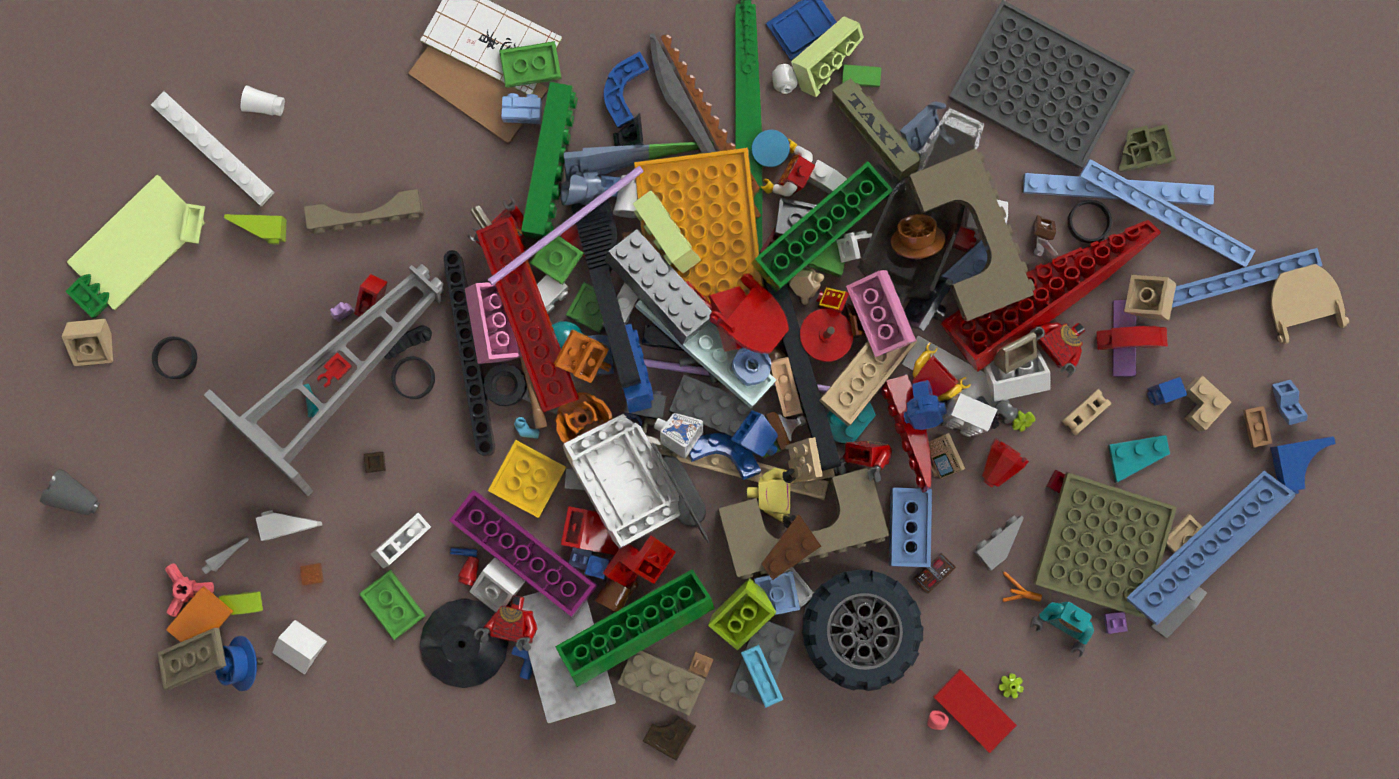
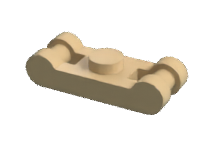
M1099 389L1094 391L1083 403L1062 420L1065 426L1068 425L1071 428L1074 436L1111 405V402L1101 395L1102 392ZM1095 400L1100 404L1098 407L1093 404ZM1076 417L1082 421L1078 425L1073 420Z

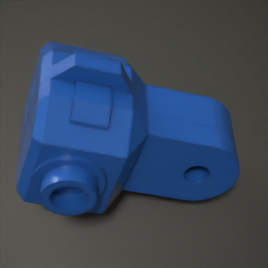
M929 380L913 383L914 398L907 403V411L904 412L906 424L910 423L913 429L924 430L936 427L944 422L943 417L947 414L945 403H940L938 397L933 395Z

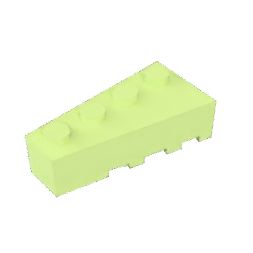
M842 17L791 61L801 91L814 97L820 94L819 89L822 85H827L831 80L830 75L835 69L839 70L843 65L842 62L845 56H850L864 38L859 22Z
M651 190L633 203L636 208L634 211L635 215L640 221L644 220L646 223L644 225L645 230L649 235H654L656 238L654 243L659 250H664L666 254L663 256L669 265L673 263L684 273L701 261L698 254L691 249V244L680 233L681 230L673 219L670 218L671 216L658 197Z

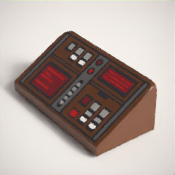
M940 553L931 562V567H925L913 579L928 594L956 567Z

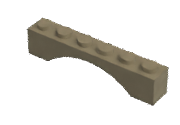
M418 189L398 192L385 205L364 213L340 212L324 204L304 207L307 229L313 234H324L326 230L334 232L343 231L345 227L357 229L362 228L365 224L377 226L381 225V222L384 221L396 223L400 222V219L403 218L416 220L419 219V216L424 215L421 193Z

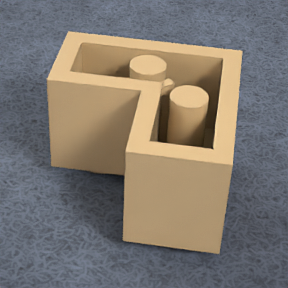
M1204 376L1197 377L1185 389L1187 396L1197 405L1184 419L1197 431L1207 430L1230 405L1231 401Z

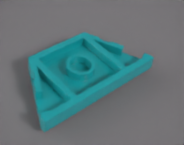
M870 401L849 426L831 411L827 414L834 441L844 444L846 442H855L876 416Z

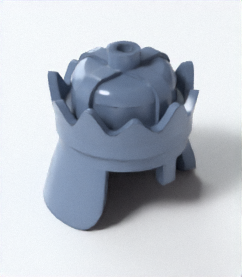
M576 172L575 175L571 176L570 181H564L561 185L562 205L577 203L587 205L602 194L605 189L601 186L598 172Z

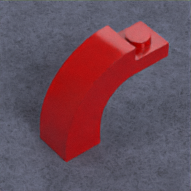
M1134 326L1097 331L1098 350L1168 347L1166 327Z

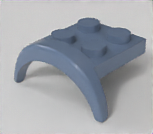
M931 102L900 130L901 137L906 139L912 151H916L919 154L938 136L950 146L955 144V141L941 125L937 115V109L946 108L944 103Z

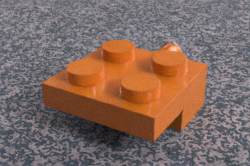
M571 330L554 362L555 366L571 372L574 376L589 383H592L599 368L609 372L612 367L611 364L603 361L609 351L606 344L575 330Z

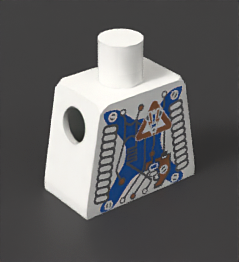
M674 413L668 421L658 418L654 429L661 431L660 439L664 446L686 459L703 433V421Z

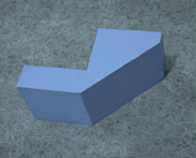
M1287 380L1272 384L1279 413L1287 424L1292 425L1307 421L1308 415L1299 404L1300 391L1293 382Z

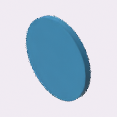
M777 130L761 132L752 144V153L755 160L765 167L781 165L787 159L790 152L787 137Z

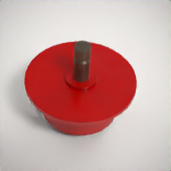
M819 309L812 312L805 318L800 328V340L803 348L811 357L819 361L831 362L842 358L849 351L853 342L849 321L844 315L831 309Z

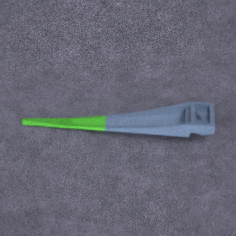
M696 142L592 147L583 148L582 151L565 152L566 181H570L571 176L575 175L576 172H598L599 177L634 165V162L648 161L700 148Z

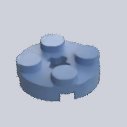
M742 348L736 353L731 364L737 379L743 382L744 385L751 386L764 382L769 376L771 359L768 354L756 353ZM749 361L751 364H756V366L754 367L755 370H752L748 367Z

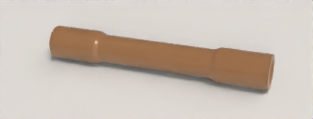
M520 357L532 405L536 429L546 428L545 414L540 406L523 357Z

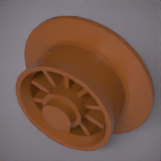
M914 214L903 218L898 224V230L891 238V246L896 253L917 260L936 254L945 244V235L937 227L936 221L932 217L923 214Z

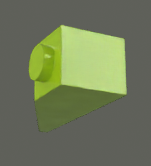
M224 214L226 220L267 241V244L279 245V242H286L287 219L282 216Z

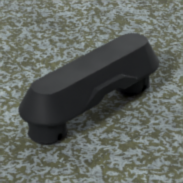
M421 325L407 331L384 358L390 360L411 346L430 341L432 336L431 329Z

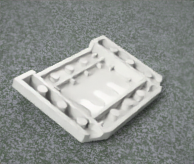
M624 414L563 444L566 457L613 542L619 549L680 516L678 506L679 494L641 426L631 422Z

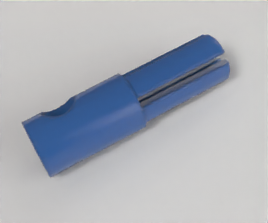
M450 549V554L477 557L478 553L477 549Z

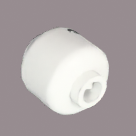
M780 64L773 70L772 80L775 90L788 94L796 88L798 81L793 67L789 64Z

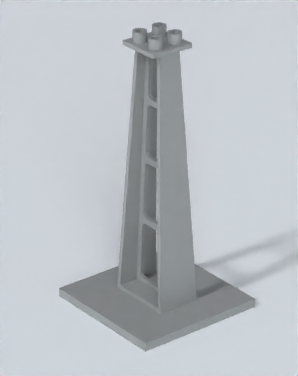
M423 264L417 269L411 265L409 267L410 275L241 417L236 415L210 389L204 394L226 420L307 496L313 490L289 463L434 300L437 303L441 302L440 294L444 291L443 283L437 277L430 282L429 270ZM417 287L424 294L423 297L400 322H395L386 313V310L411 288ZM382 317L393 329L365 361H360L346 345L376 318ZM337 352H343L357 365V370L327 403H321L303 386V381ZM298 389L319 410L285 448H281L257 425V421L290 392Z

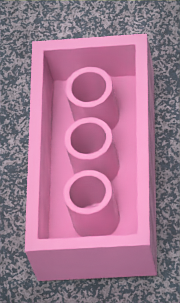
M489 282L475 283L465 288L478 364L512 361L522 357L496 285L492 286Z

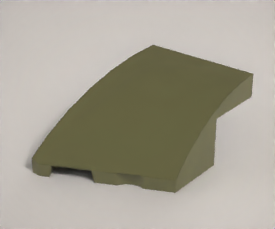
M1164 124L1150 129L1146 125L1129 130L1119 171H1133L1175 162L1176 156L1168 125Z

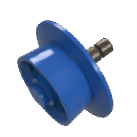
M237 636L232 639L229 646H223L226 666L216 670L215 673L222 685L232 684L239 691H247L255 681L257 665L263 664V658H256L254 648L246 637Z

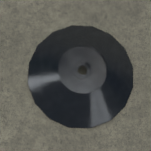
M459 599L447 602L432 612L423 626L420 639L422 659L432 676L446 685L468 688L481 685L496 675L506 659L508 640L492 637L488 633L489 639L484 643L481 641V637L477 640L474 636L476 630L484 629L483 627L496 613L494 610L480 601ZM460 641L465 642L464 648L459 646Z

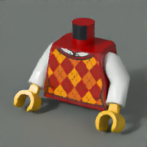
M788 139L790 142L789 153H794L778 183L774 185L769 179H764L763 181L767 185L760 187L767 194L773 192L783 196H791L800 191L815 168V165L812 163V153L798 146L791 139Z

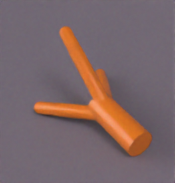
M1003 572V575L1019 589H1010L1011 593L1018 595L1003 598V602L1021 598L1041 601L1042 594L1025 590L1007 572Z

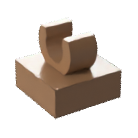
M695 652L688 670L707 677L714 659Z

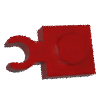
M336 353L323 366L327 371L317 377V381L320 382L322 378H326L327 382L323 386L327 388L330 386L333 378L339 381L352 368V365L340 354Z

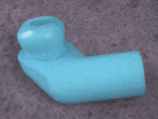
M518 417L515 420V429L521 437L539 439V429L529 428L523 417Z

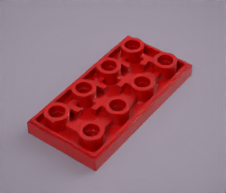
M961 669L933 696L989 753L1017 726Z

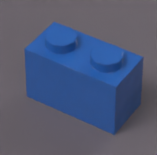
M1181 377L1147 388L1149 391L1147 393L1148 398L1154 406L1187 395Z

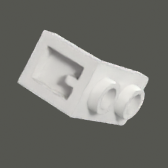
M866 231L844 234L843 239L837 240L841 263L861 258L857 241L875 237L874 233L867 234Z

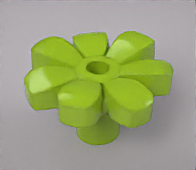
M1018 411L1017 419H1014L1012 422V428L1020 432L1025 431V426L1028 428L1035 422V416L1031 412L1024 414Z
M1013 673L1009 674V678L1006 676L1001 677L1003 684H999L998 687L999 690H1004V697L1008 698L1011 694L1012 698H1017V692H1023L1024 687L1020 686L1023 681L1020 677L1016 678V675Z

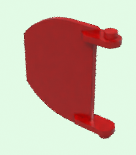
M750 273L743 274L741 282L750 292L727 319L718 311H712L709 315V320L740 346L756 353L770 354L789 330L786 316L776 299Z

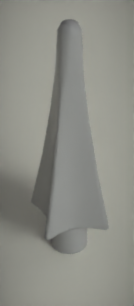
M245 537L230 548L205 560L207 564L202 567L205 574L211 570L216 572L249 539Z

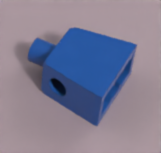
M752 410L731 439L732 442L761 457L765 456L766 453L772 456L778 449L773 444L778 437L777 432L763 414Z

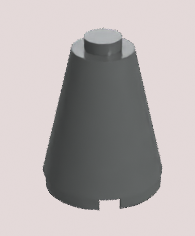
M58 469L52 476L48 488L43 491L39 501L44 505L88 516L90 513L95 514L100 505L98 503L99 498L62 469Z

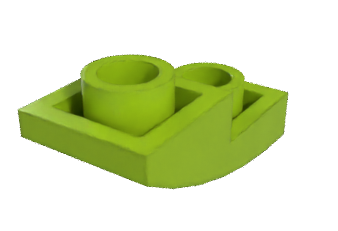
M260 591L219 596V599L233 610L231 615L263 611Z

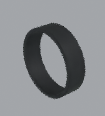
M1082 201L1070 211L1067 221L1068 228L1077 240L1084 243H1093L1102 239L1109 232L1112 225L1111 213L1099 201ZM1084 204H1092L1104 212L1107 226L1101 237L1088 239L1076 232L1073 227L1072 217L1077 207Z
M172 336L162 339L156 344L152 352V364L155 370L166 378H185L193 372L197 364L198 358L195 347L189 341L180 337ZM172 340H182L185 342L192 354V360L188 369L177 376L166 375L158 364L160 349Z
M410 356L401 359L394 366L391 381L394 389L401 396L409 399H419L429 394L435 384V373L427 361L419 357ZM409 360L423 361L431 372L429 387L425 392L417 396L404 395L396 385L395 378L398 368Z

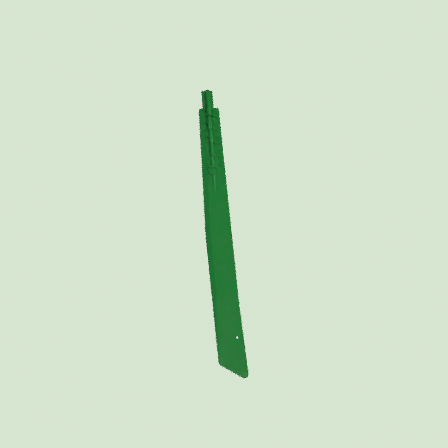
M740 0V4L735 6V149L748 148L750 171L760 187L762 186V165L755 160L752 153L753 141L762 132L756 5L751 4V0ZM761 187L754 197V204L761 214V217L756 220L759 252L762 249Z

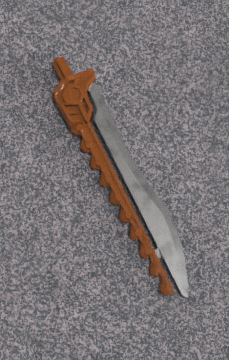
M651 33L652 60L661 91L666 102L689 130L702 154L716 152L674 72L676 69L719 150H734L736 146L733 143H727L728 132L724 129H718L720 118L716 115L711 116L712 105L708 102H702L704 91L700 88L695 89L696 78L692 75H687L688 64L684 61L679 62L680 51L676 48H671L672 37L668 34L661 36V40L673 61L669 63L655 34ZM751 174L754 199L756 194L759 192L760 187L758 186L756 180ZM754 204L755 218L757 220L761 217V214Z

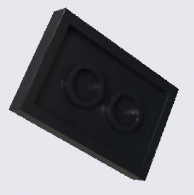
M926 273L904 309L911 328L924 331L930 324L932 317L940 320L941 317L938 313L942 317L945 315L946 308L940 305V303L949 292L953 284L952 280L947 277Z

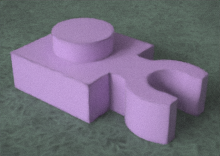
M340 302L334 309L331 308L330 311L333 318L340 322L352 314L354 309L350 304Z

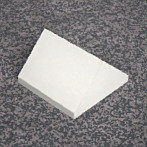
M294 620L279 636L272 653L301 673L306 674L327 641Z

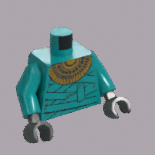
M1068 601L1050 603L1039 616L1032 618L1030 626L1037 625L1036 631L1039 632L1042 630L1043 621H1047L1076 640H1079L1074 643L1071 650L1072 653L1075 649L1079 650V657L1083 655L1085 645L1094 633V627L1090 621L1092 616Z

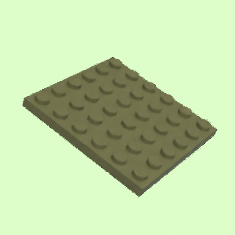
M1065 473L1033 584L1145 618V615L1127 601V597L1160 567L1177 507L1081 476Z

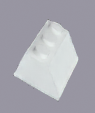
M1038 349L1036 359L1007 374L995 366L994 361L984 367L988 389L994 402L1050 390V371Z

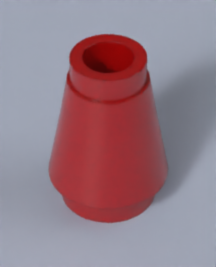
M468 557L458 575L459 583L473 586L477 579L479 559Z

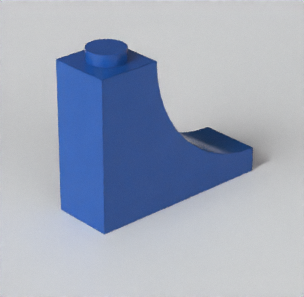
M1326 437L1270 447L1277 480L1295 494H1299L1301 489H1306L1305 473L1311 459L1323 448L1336 444L1335 438Z

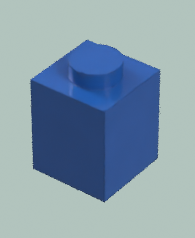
M590 555L585 574L605 579L606 575L603 572L607 568L610 559Z

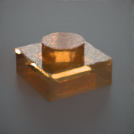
M321 563L300 566L303 585L324 582Z

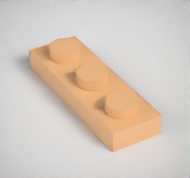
M785 357L771 361V371L776 379L775 386L783 416L788 417L802 413L789 358Z

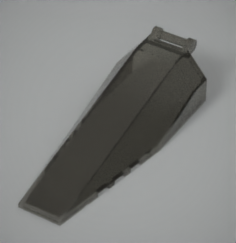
M949 108L918 153L920 157L919 169L913 173L978 148L984 123ZM909 176L899 181L890 194L857 266L865 277L880 270H887L901 305H903L905 299H928L932 294L961 227L965 206L960 203H948L923 213V215L932 217L936 221L937 227L943 231L945 235L943 248L936 254L921 260L899 255L891 246V238L898 230L899 222L907 216L921 214L907 179Z

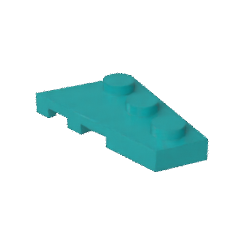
M1167 435L1108 445L1115 483L1170 454Z

